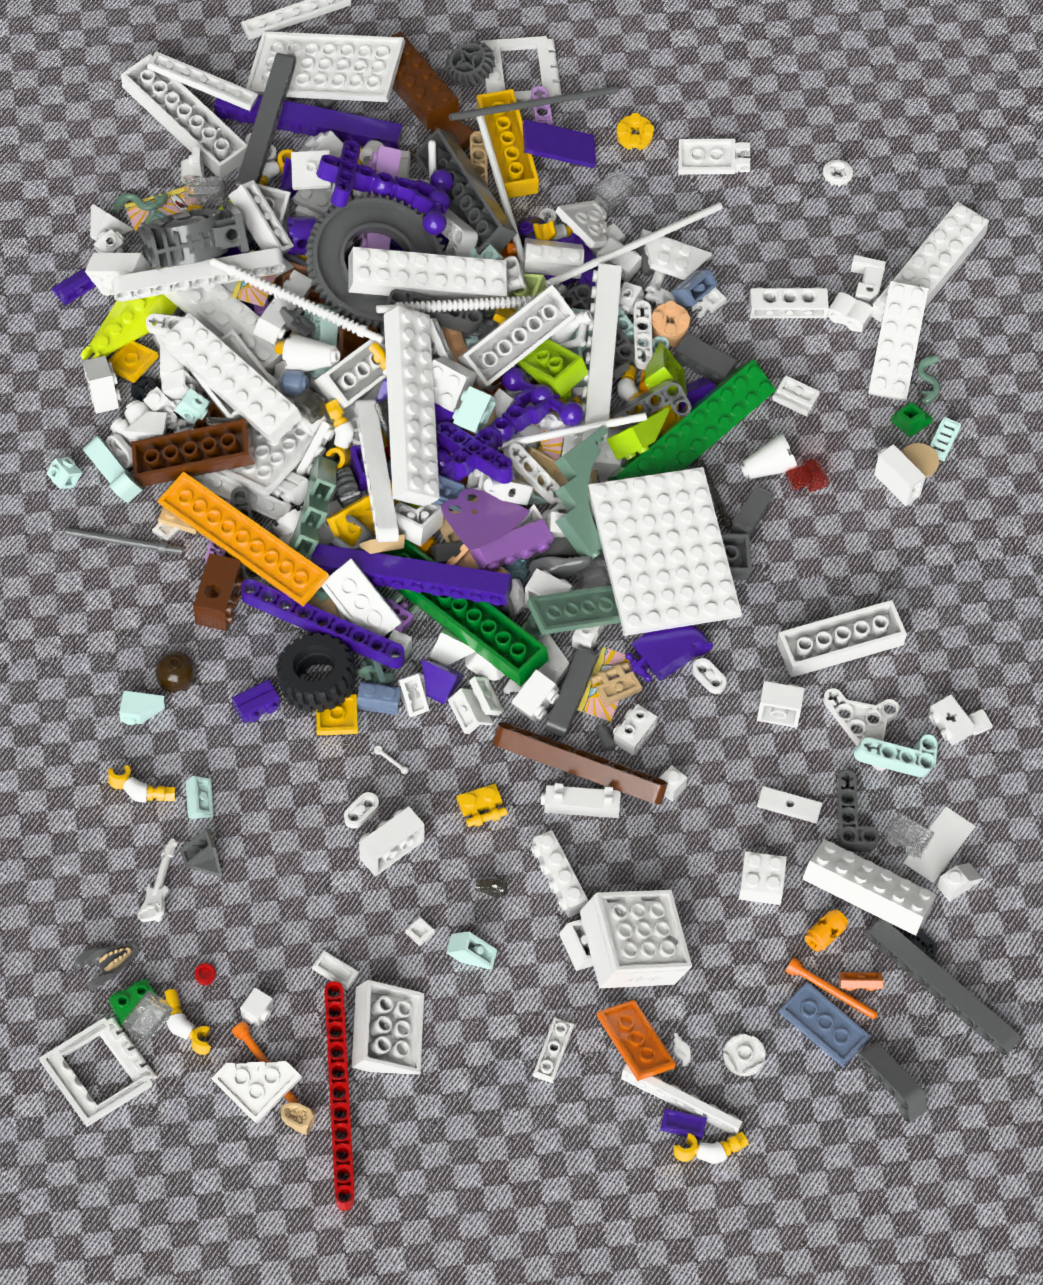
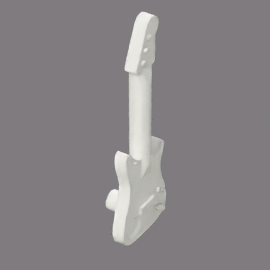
M171 839L161 853L162 860L154 888L150 883L147 885L146 899L138 912V919L142 922L154 920L160 922L163 918L165 911L164 899L169 890L163 884L170 859L173 857L175 847L178 845L175 839Z

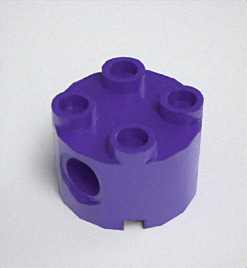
M287 217V235L294 247L288 250V255L306 254V246L309 243L307 240L311 236L310 232L316 223L315 217Z

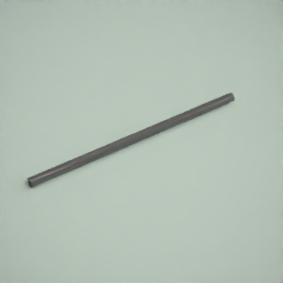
M618 86L450 113L449 119L450 121L615 94L619 92Z

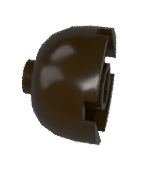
M179 651L164 654L156 664L155 676L157 683L163 690L170 693L188 690L196 679V668L192 659L187 654Z

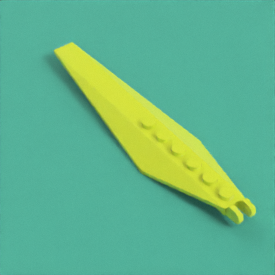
M163 294L128 301H116L89 346L82 351V359L87 360L93 353L96 354L92 359L102 356L107 357L110 353L150 333L146 327V319L149 315L162 314L172 316L178 306Z

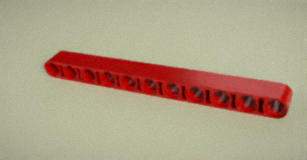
M332 981L325 986L324 995L336 1206L340 1210L347 1211L354 1206L355 1192L344 990L339 982ZM336 991L339 995L332 997L329 993ZM333 1011H338L340 1015L333 1017L330 1015V1013ZM334 1031L341 1032V1035L338 1037H334L331 1035V1033ZM335 1051L342 1052V1055L339 1057H335L332 1055V1053ZM340 1071L343 1073V1076L335 1077L333 1074ZM339 1091L345 1094L340 1098L334 1096ZM338 1112H343L346 1114V1116L343 1118H338L335 1116V1114ZM341 1132L347 1134L343 1139L336 1137V1135ZM340 1153L348 1155L346 1159H339L337 1156ZM341 1174L349 1175L347 1180H341L338 1177ZM344 1194L351 1197L348 1201L339 1199Z

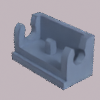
M438 474L440 499L434 503L442 505L448 500L457 499L459 493L466 486L463 483ZM457 505L449 507L455 511H461V508Z

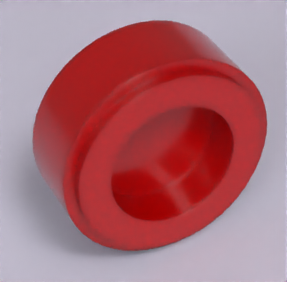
M202 963L196 967L194 972L195 979L200 985H210L215 981L216 971L211 964Z

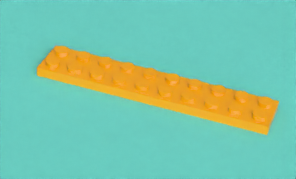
M185 472L175 480L158 500L162 507L235 559L240 560L242 564L303 607L330 577L327 572Z

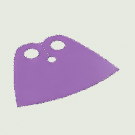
M470 488L460 492L457 499L448 500L441 506L445 519L470 551L503 537L519 525L530 512V510L520 505L500 500L487 492ZM474 494L478 497V501L474 503L466 500V496ZM457 505L461 508V512L458 514L451 513L449 507ZM475 509L478 511V513L473 514L471 513V510Z

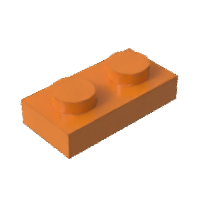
M839 972L840 987L845 990L852 991L856 990V988H865L866 990L874 991L883 989L881 972Z

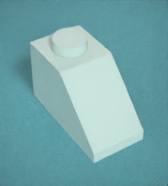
M124 691L119 712L121 722L128 725L144 723L165 709V697Z
M468 931L451 934L446 953L461 963L492 969L497 949Z

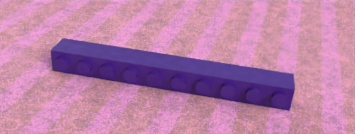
M258 95V100L251 111L216 98L214 104L215 115L222 119L254 124L263 96ZM290 101L284 102L276 130H285L313 137L321 132L332 131L341 142L353 140L359 143L360 146H365L367 142L376 140L385 147L399 149L402 139V124Z
M317 544L310 559L312 563L327 572L329 576L350 559H353L375 586H388L398 590H412L416 593L425 592L435 596L444 595L455 599H469L474 602H487L493 605L507 606L513 586L511 574L380 553L370 554L367 551Z

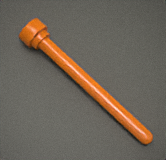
M793 957L785 972L792 976L800 975L871 1019L877 1018L878 1013L806 970L803 968L804 965L801 964V961Z
M246 1021L237 1024L232 1029L234 1036L246 1043L259 1062L269 1063L267 1057L250 1036L251 1028ZM291 1090L284 1096L289 1103H299Z

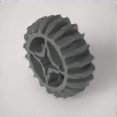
M472 39L469 43L464 41L463 45L457 44L456 49H451L452 54H447L448 60L445 61L446 72L449 78L462 88L465 85L470 88L472 84L477 87V83H483V79H489V74L493 73L495 57L491 48L484 42L481 43L479 40L474 42Z
M342 467L337 469L336 488L345 508L362 498V494L359 491L351 468Z

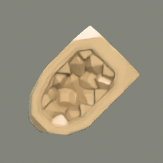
M291 1102L283 1104L280 1108L281 1119L286 1125L304 1135L310 1132L316 1119V1112L299 1103Z

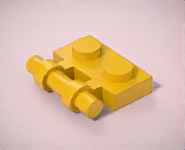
M496 784L456 796L463 817L472 816L466 819L467 827L481 826L483 822L492 819L496 821L500 817L507 815L505 807L496 808V806L502 805V799ZM487 809L490 811L481 815L478 813Z

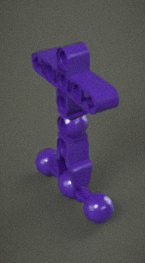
M346 140L344 142L339 158L332 155H323L321 157L316 175L322 180L334 183L330 198L333 205L345 207L352 189L368 193L372 190L376 196L378 194H381L382 197L388 195L389 200H393L395 197L397 203L403 200L405 206L411 204V210L417 208V212L427 213L422 221L423 228L427 233L438 235L445 230L447 221L444 214L447 213V209L450 206V198L446 192L452 188L454 183L453 176L449 171L444 169L434 171L430 177V184L422 180L414 181L402 177L398 178L397 176L393 179L390 174L384 172L376 174L377 170L358 164L361 146L353 140Z
M511 367L502 375V384L508 391L516 392L521 390L522 392L514 397V403L506 410V413H503L501 418L495 419L491 426L488 425L474 437L450 422H442L436 428L438 444L453 454L451 460L455 476L463 478L477 469L501 484H508L514 479L513 465L510 458L498 452V448L503 446L502 443L509 441L514 434L516 435L527 426L538 424L550 412V408L559 413L560 419L565 425L576 426L584 418L583 407L577 402L570 401L564 403L560 401V395H555L550 386L539 385V383L533 385L526 380V376L520 368ZM530 402H532V404L534 405V407H532V406H527V405H528Z

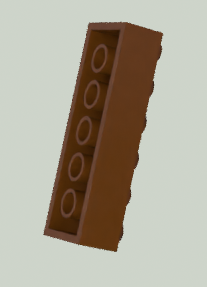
M400 31L390 36L404 37L405 40L392 88L424 127L430 130L432 127L448 120L450 113L460 112L459 99Z
M246 419L131 442L134 478L141 487L174 481L183 472L194 477L255 464L253 433Z

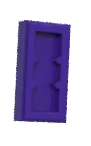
M665 1108L660 1131L685 1137L690 1133L696 1139L702 1140L707 1118Z

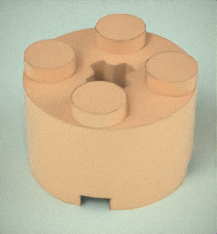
M668 301L655 308L651 316L652 339L657 336H663L668 339L669 346H672V348L677 347L689 331L690 316L686 309L674 301Z

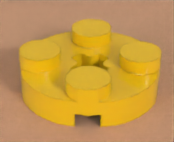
M632 113L618 123L616 131L617 140L627 149H644L653 140L654 126L647 118L638 113ZM632 130H637L639 134H636V133L631 134V133H632Z

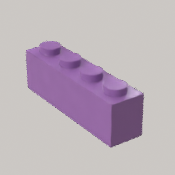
M541 519L513 529L498 540L472 550L470 554L480 570L495 571L504 564L508 566L515 563L518 559H528L534 553L546 552L550 549L554 537L544 520Z

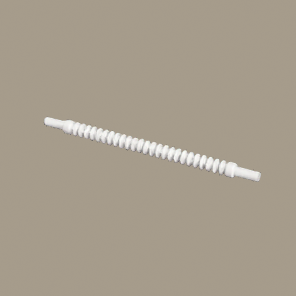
M214 257L210 262L211 265L226 271L227 275L235 276L236 279L240 278V281L245 280V283L250 282V286L254 285L255 288L264 289L266 293L269 291L270 295L274 294V297L279 296V299L284 298L285 302L293 303L294 306L298 305V308L303 307L304 311L308 309V313L318 314L319 318L323 317V320L327 319L328 322L337 323L338 327L342 325L343 329L347 328V331L352 330V333H357L359 337L363 338L365 336L380 344L384 341L385 337L368 330L367 326L359 325V322L354 323V320L349 321V318L345 319L344 315L340 317L339 313L330 312L328 308L325 310V307H320V304L310 303L309 299L301 298L300 295L296 296L295 293L291 294L290 290L286 292L285 288L281 289V286L276 287V284H271V281L267 282L266 279L257 278L256 274L252 276L251 272L247 273V270L242 271V268L238 269L237 265H229Z
M512 296L511 299L509 297H506V299L504 297L500 299L496 297L495 300L491 297L490 300L488 298L484 300L483 298L479 300L475 298L474 301L470 298L468 301L467 299L463 301L461 299L458 301L454 299L447 302L445 300L442 302L440 300H437V302L432 300L431 303L430 301H426V303L424 301H421V303L416 301L415 304L413 301L410 304L408 302L404 304L403 302H396L394 305H377L376 312L387 313L397 306L418 312L421 311L422 313L425 311L429 313L431 310L433 313L436 310L438 312H441V310L443 312H446V310L451 312L452 309L453 311H457V309L459 311H462V309L467 311L468 308L470 311L473 308L475 310H478V308L480 310L484 308L488 310L489 307L491 309H494V307L496 309L500 307L504 309L505 306L509 309L510 306L512 308L516 306L520 308L532 298L530 296H527V298L525 296L521 298L517 296L515 299Z

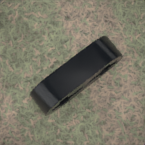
M919 929L916 938L909 939L908 936L909 934L912 935V933L904 930L903 935L921 951L924 952L925 948L928 949L930 947L932 949L931 953L927 952L925 954L932 960L935 958L938 947L930 937Z

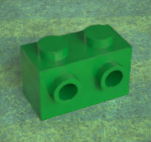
M147 979L135 981L126 990H119L109 998L110 1008L122 1027L160 1007L159 1000Z

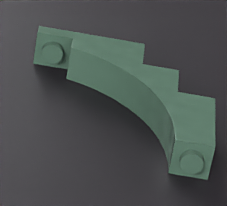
M604 426L554 462L568 481L555 491L568 510L555 523L580 557L589 556L592 559L602 553L599 550L602 548L589 507L588 485L592 467L601 452L597 445L604 441L603 436L608 433Z
M320 455L317 456L310 469L304 504L289 543L291 548L308 560L319 542V528L328 513V500L336 487V462Z

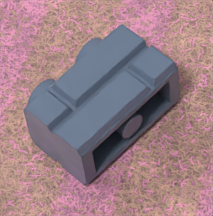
M709 269L696 270L672 290V295L678 305L682 307L694 306L698 300H701L714 289L717 283Z
M360 682L357 709L398 715L401 688Z

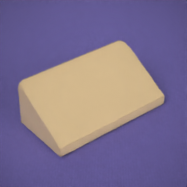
M398 535V541L377 543L376 539L360 543L359 547L370 554L404 548L405 535Z

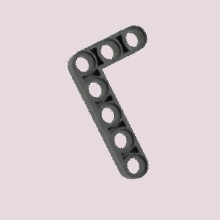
M586 284L578 285L561 294L564 297V301L570 305V309L590 310V304L594 303V298H591L592 289ZM617 325L615 354L617 359L626 361L631 365L635 349Z
M394 289L390 292L386 305H394L396 302H403V304L408 302L410 304L411 301L414 304L416 301L419 303L421 301L425 303L430 301L431 303L432 300L437 302L440 299ZM468 308L467 311L464 309L462 311L458 309L453 311L452 309L451 312L448 310L446 312L442 310L441 312L436 310L434 313L432 310L429 313L424 312L430 315V319L436 318L441 327L468 334H473L478 330L483 318L482 313L474 308L472 311ZM384 315L380 333L383 337H385Z

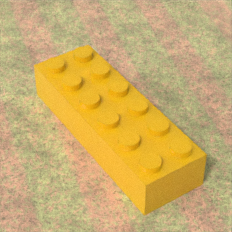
M510 89L477 95L476 109L516 103L514 90ZM514 110L484 115L508 199L537 194L539 179L532 154L524 153L523 122L520 111Z

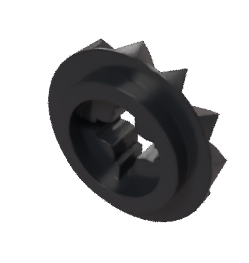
M150 375L148 377L141 376L131 386V395L135 400L144 402L143 400L151 390L156 387L162 390V385L157 378H152ZM148 384L149 389L147 390L146 394H144L143 388H145V386H147Z

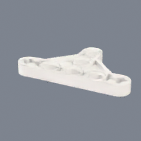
M835 688L828 689L823 698L827 709L856 746L864 738L884 741L886 724L896 718L899 712V705L895 700L887 699L878 705L847 700ZM829 697H837L836 702L829 700ZM888 705L893 706L895 712L887 713L884 707ZM841 710H847L850 713V716L848 718H843L840 716L839 712ZM874 715L878 717L879 721L877 723H870L868 717ZM858 725L862 728V732L854 733L851 727ZM872 765L876 770H886V768Z

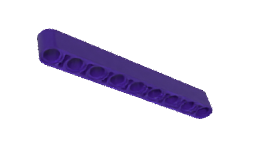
M247 579L241 585L242 600L252 607L313 634L321 633L323 636L329 634L333 636V639L339 638L343 641V644L348 646L349 650L390 668L399 669L404 665V648L394 641L308 603L303 607L283 592L258 581ZM322 622L327 623L326 625H319ZM340 630L345 631L344 633H341V634H340V633H337V631H340ZM358 638L363 639L362 641H359V642H358V641H355V640L358 639ZM377 646H378V647H381V649H378V650L373 649V648H374V647H377ZM392 655H399V657L394 658Z

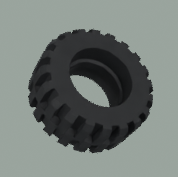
M315 633L312 636L306 634L303 635L304 638H296L293 640V644H288L284 648L285 652L280 653L279 661L276 664V674L281 692L290 705H295V708L299 710L304 708L306 712L313 713L316 709L318 713L324 712L325 709L332 710L335 708V705L344 703V698H349L352 694L357 678L352 653H350L348 646L343 644V641L339 638L333 639V636L325 634V636L321 633ZM325 664L334 668L326 678L319 681L311 682L299 678L304 670L313 665Z

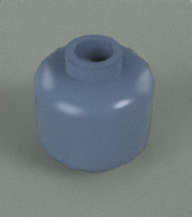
M286 370L283 377L279 378V388L282 389L286 396H302L309 389V377L303 371Z

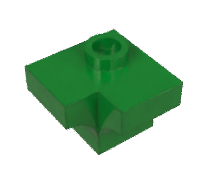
M910 402L891 416V422L911 438L930 425L932 417L913 402Z

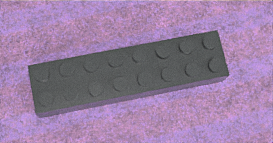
M437 128L414 154L415 158L429 178L428 142L430 140L436 142V169L449 171L454 180L452 188L446 192L450 198L448 209L477 232L478 240L475 246L477 254L480 255L489 244L493 245L500 253L517 234L516 230L453 134Z

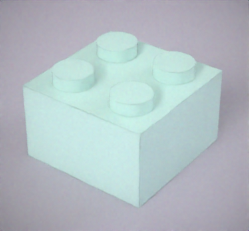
M469 386L468 390L465 389L462 394L461 401L463 402L460 409L457 408L454 412L453 419L455 420L453 423L464 430L477 434L485 429L497 400L491 395Z

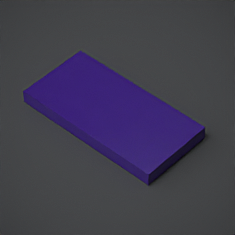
M526 119L523 121L524 153L590 168L596 166L594 135Z

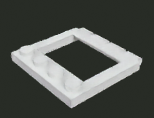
M547 36L480 41L491 48L495 57L493 73L489 74V79L485 78L486 93L505 90L500 51L537 49L542 86L547 89L549 97L562 95L554 39H547ZM532 90L515 91L516 101L531 100ZM537 93L538 98H542L540 93Z
M105 1017L39 1057L41 1064L86 1127L152 1087V1081L157 1078L149 1065L141 1068L146 1063L145 1059L137 1048L131 1050L134 1044L125 1032L120 1033L122 1028L114 1017L108 1020ZM101 1036L133 1083L97 1105L64 1057L96 1037Z

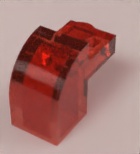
M817 459L806 460L803 466L788 470L785 474L793 491L807 487L811 493L828 487L829 478L821 462Z

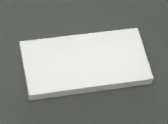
M350 559L330 575L322 585V588L346 618L357 626L385 637L402 623V620L353 559Z

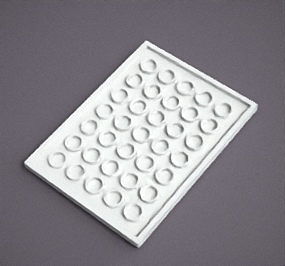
M703 467L588 485V493L624 636L741 617L739 601Z

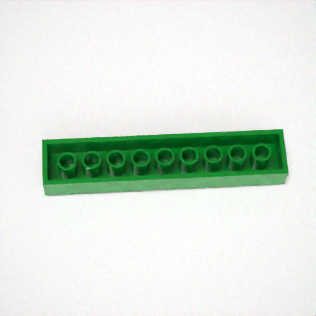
M754 359L743 362L691 406V411L687 416L678 417L658 434L656 441L648 445L649 450L641 454L637 452L636 456L626 461L606 479L608 481L684 470L772 395L776 389Z
M406 539L404 548L382 553L435 562ZM395 589L520 687L532 676L535 670H539L549 661L547 647L490 603L474 602L462 598L455 599L444 595L435 596L425 592L416 593L406 589Z

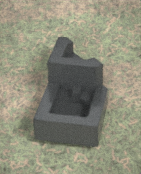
M283 306L279 311L294 334L308 337L316 328L301 315L302 309L292 311Z

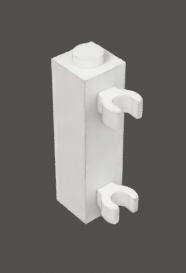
M555 783V786L546 785V793L541 794V805H545L544 813L619 818L621 792L613 790V787H605L603 790L563 787V784Z

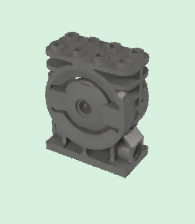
M230 201L222 202V210L214 208L196 209L152 220L149 225L142 222L140 223L141 227H138L140 239L145 244L142 246L143 255L152 267L160 270L161 266L169 268L209 260L226 253L231 247H237L242 253L249 251L242 213Z

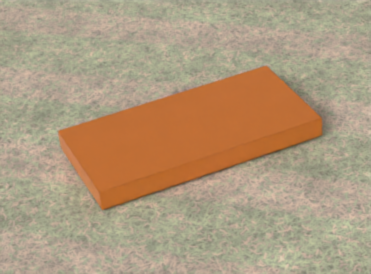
M635 999L598 1011L597 1017L637 1081L675 1068L676 1063Z

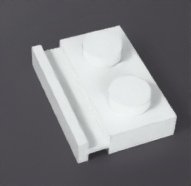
M785 375L772 400L807 417L820 396V391Z

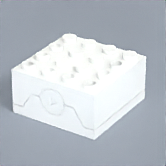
M672 890L597 892L581 909L580 915L599 988L675 985L692 967Z

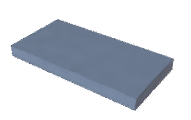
M808 981L779 1009V1013L841 1067H844L871 1039L870 1034Z

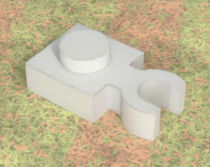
M649 285L645 289V291L649 292L645 299L655 301L656 307L668 301L676 303L672 293L663 288L658 290L655 286Z
M715 287L692 306L691 310L701 309L698 312V317L702 318L707 310L713 313L726 304L727 298Z

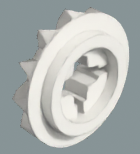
M832 160L824 166L823 176L825 177V182H830L831 186L835 184L840 187L842 184L847 185L852 180L853 170L843 160ZM835 171H836L837 173H840V172H841V176H839V175H834Z
M180 399L171 401L164 409V412H167L166 426L175 431L186 428L188 424H191V422L184 418L177 419V416L173 413L181 401Z

